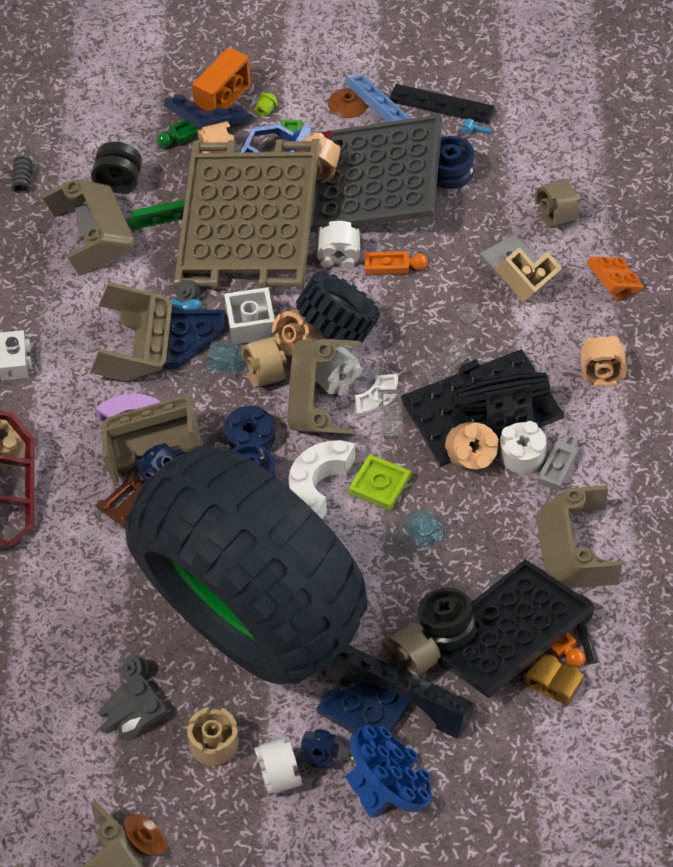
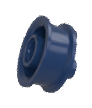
M259 406L237 408L225 420V443L230 446V450L243 444H258L270 450L275 442L274 420L266 410Z

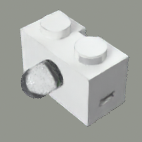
M24 330L0 333L1 381L28 378V370H32L31 357L27 356V352H31L30 339H25Z

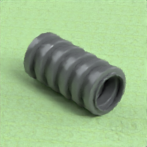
M18 155L14 158L11 189L13 192L20 194V192L16 191H21V187L17 186H26L22 190L26 191L23 193H28L31 183L32 159L26 155Z

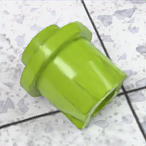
M261 93L254 111L266 117L273 109L277 108L278 101L276 97L271 93Z

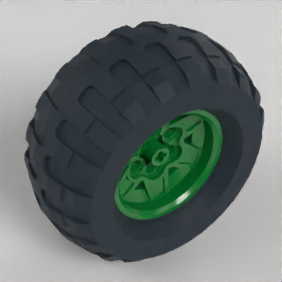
M196 446L187 454H181L165 463L141 487L133 502L134 507L125 518L126 543L131 555L148 580L165 600L197 632L232 661L267 682L274 684H299L309 675L314 676L329 667L352 642L360 626V620L368 608L363 575L347 548L331 528L307 503L269 471L246 456L228 448Z

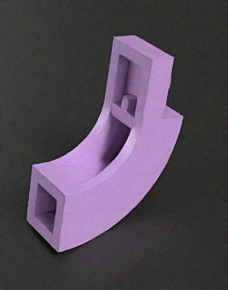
M143 394L115 396L96 407L97 420L103 423L104 420L111 416L160 403V401Z

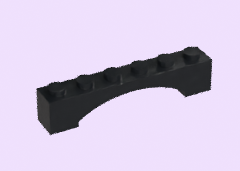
M348 645L331 665L327 667L326 678L345 687H348L350 683H365L388 689L403 696L418 706L436 724L435 729L456 739L460 737L469 724L474 705L473 702L444 690L440 686L431 684L416 675L405 672L394 665L379 660L373 655L366 654L351 645Z

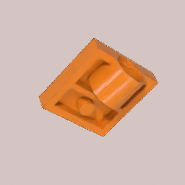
M591 256L587 261V265L616 302H619V299L623 297L628 298L632 293H639L644 288L643 284L639 281V277L630 270L627 262L621 257Z

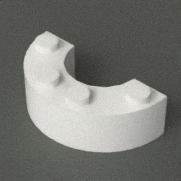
M342 440L316 444L301 453L290 469L289 488L307 503L321 519H323L327 512L326 496L319 493L315 486L321 479L327 476L347 475L355 460V444Z

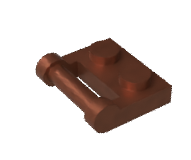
M131 474L126 476L123 480L124 482L105 500H100L96 504L98 510L124 529L125 518L134 507L133 502L143 486ZM129 489L134 490L115 510L111 508Z

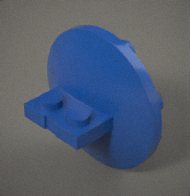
M369 725L361 726L351 735L350 750L357 766L345 777L353 791L357 793L361 804L370 818L378 816L391 803L409 812L422 811L430 803L432 792L429 781L431 776L424 768H420L416 773L410 768L415 761L418 763V755L413 749L406 748L383 726L380 728Z

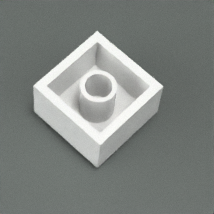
M268 287L224 294L232 345L275 337V333H272L275 318Z

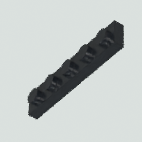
M395 84L389 98L395 104L466 120L472 119L475 122L488 125L495 109L493 105Z

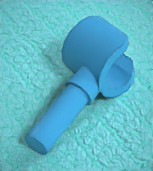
M472 119L465 120L461 129L463 133L468 129L467 134L469 135L473 130L490 134L492 131L490 128L476 125Z

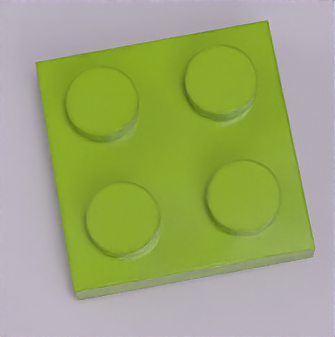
M369 454L349 486L348 494L391 511L409 481L411 471Z

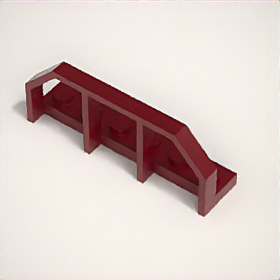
M0 410V419L6 420L25 442V458L0 454V463L25 467V498L0 494V503L25 507V527L10 541L0 539V548L9 549L34 527L35 438L13 412Z

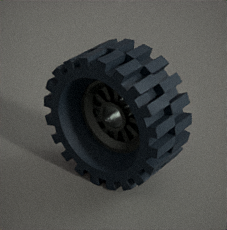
M328 272L314 273L296 301V309L300 310L299 314L306 317L305 321L308 324H312L316 331L320 330L323 332V335L327 338L360 341L363 343L380 318L378 307L373 305L374 301L371 298H367V294L363 291L360 292L357 286L354 284L350 285L343 278L339 279L337 275L332 274L330 276Z

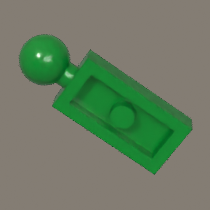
M183 120L169 126L170 133L161 132L157 136V144L161 148H169L173 141L176 140L179 145L198 138V130L202 129Z

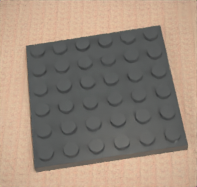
M441 115L330 130L333 133V138L329 140L339 145L341 151L334 177L325 183H321L322 180H316L310 232H317L320 226L322 228L329 226L331 221L350 222L351 227L434 216L443 121Z

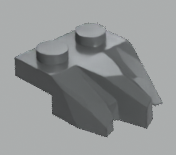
M139 675L120 686L100 709L98 715L109 717L100 727V731L108 734L118 729L119 740H134L147 732V727L166 717L168 712L143 676Z

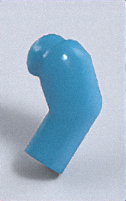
M176 298L170 300L172 310L202 309V302L198 299H191L185 302H180Z

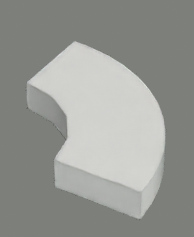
M398 374L376 375L375 383L368 391L355 395L357 417L375 413L392 400L398 387Z

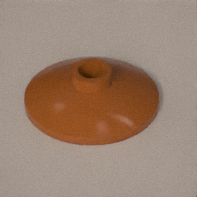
M350 88L337 90L328 99L330 111L342 118L360 116L369 106Z
M130 814L125 818L123 823L124 831L136 849L151 856H161L166 852L167 840L163 837L161 829L153 821L140 814Z

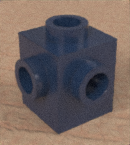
M166 443L156 445L143 454V460L138 467L143 471L144 476L150 479L165 463L176 458L178 455Z
M317 729L314 732L306 731L302 737L300 762L311 763V766L315 768L330 766L333 758L337 759L339 744L335 743L336 735L330 734L329 731Z

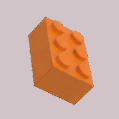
M228 47L193 82L194 103L206 111H211L215 108H229L251 85L249 56Z

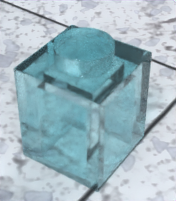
M212 341L207 356L208 370L235 374L236 367H241L242 354H239L238 344Z
M422 507L417 512L414 511L408 515L405 520V532L425 549L442 537V524Z

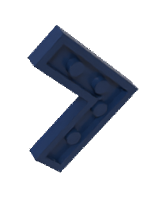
M174 95V97L165 98L164 101L165 107L199 129L226 121L229 125L248 123L251 120V114L245 111L243 107L237 105L226 109L215 108L214 110L206 111L198 107V104L186 99L183 95Z

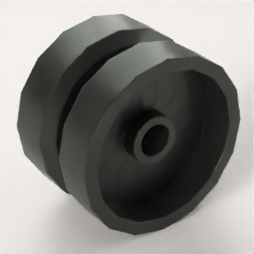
M112 141L101 145L96 152L95 164L91 173L92 181L110 186L114 193L129 194L135 190L138 184L142 156L137 149L123 142Z
M456 588L437 589L427 594L420 601L418 615L421 626L424 628L422 629L423 635L427 640L432 637L439 650L452 651L460 649L474 638L477 628L470 598L463 591Z

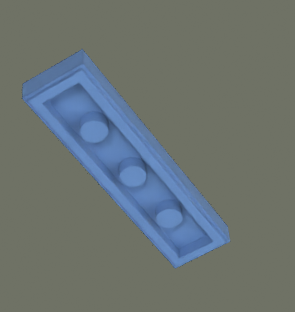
M363 74L346 79L345 84L386 122L411 119Z

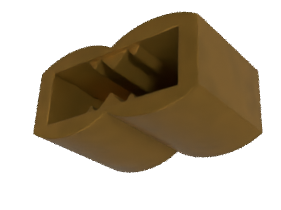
M542 654L534 661L525 675L524 684L569 706L582 685L584 675L574 666L561 664L553 655Z

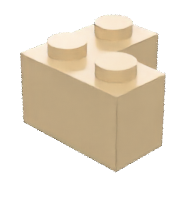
M519 247L495 268V271L517 296L525 302L558 273L562 267L549 252L533 263Z

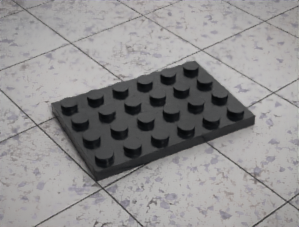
M522 349L481 364L479 367L464 374L462 372L400 396V401L440 467L451 463L447 449H445L446 437L451 429L466 422L480 423L487 426L486 411L460 412L458 408H454L452 395L456 393L455 390L483 379L515 373H537ZM551 393L546 397L532 401L533 422L537 423L538 428L564 418L563 411ZM503 430L493 431L497 435L498 444H500ZM470 442L469 446H471L473 450V442Z
M525 559L471 602L477 628L474 638L460 649L452 651L439 650L441 657L438 661L487 698H490L594 612V605Z

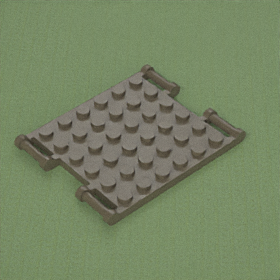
M277 139L275 152L236 153V140L214 143L193 141L174 279L175 288L181 280H192L199 287L219 289L220 273H260V288H305V271L318 156L321 148L320 139H312V141H284V139ZM285 150H310V152H284V151H285ZM202 151H227V153H202ZM211 273V278H184V274ZM269 273H296V278L268 277Z

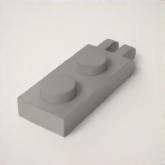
M565 435L562 441L557 440L538 476L537 483L557 491L560 490L579 453L580 448L577 447L579 439L574 438L571 444H568L570 441V436Z

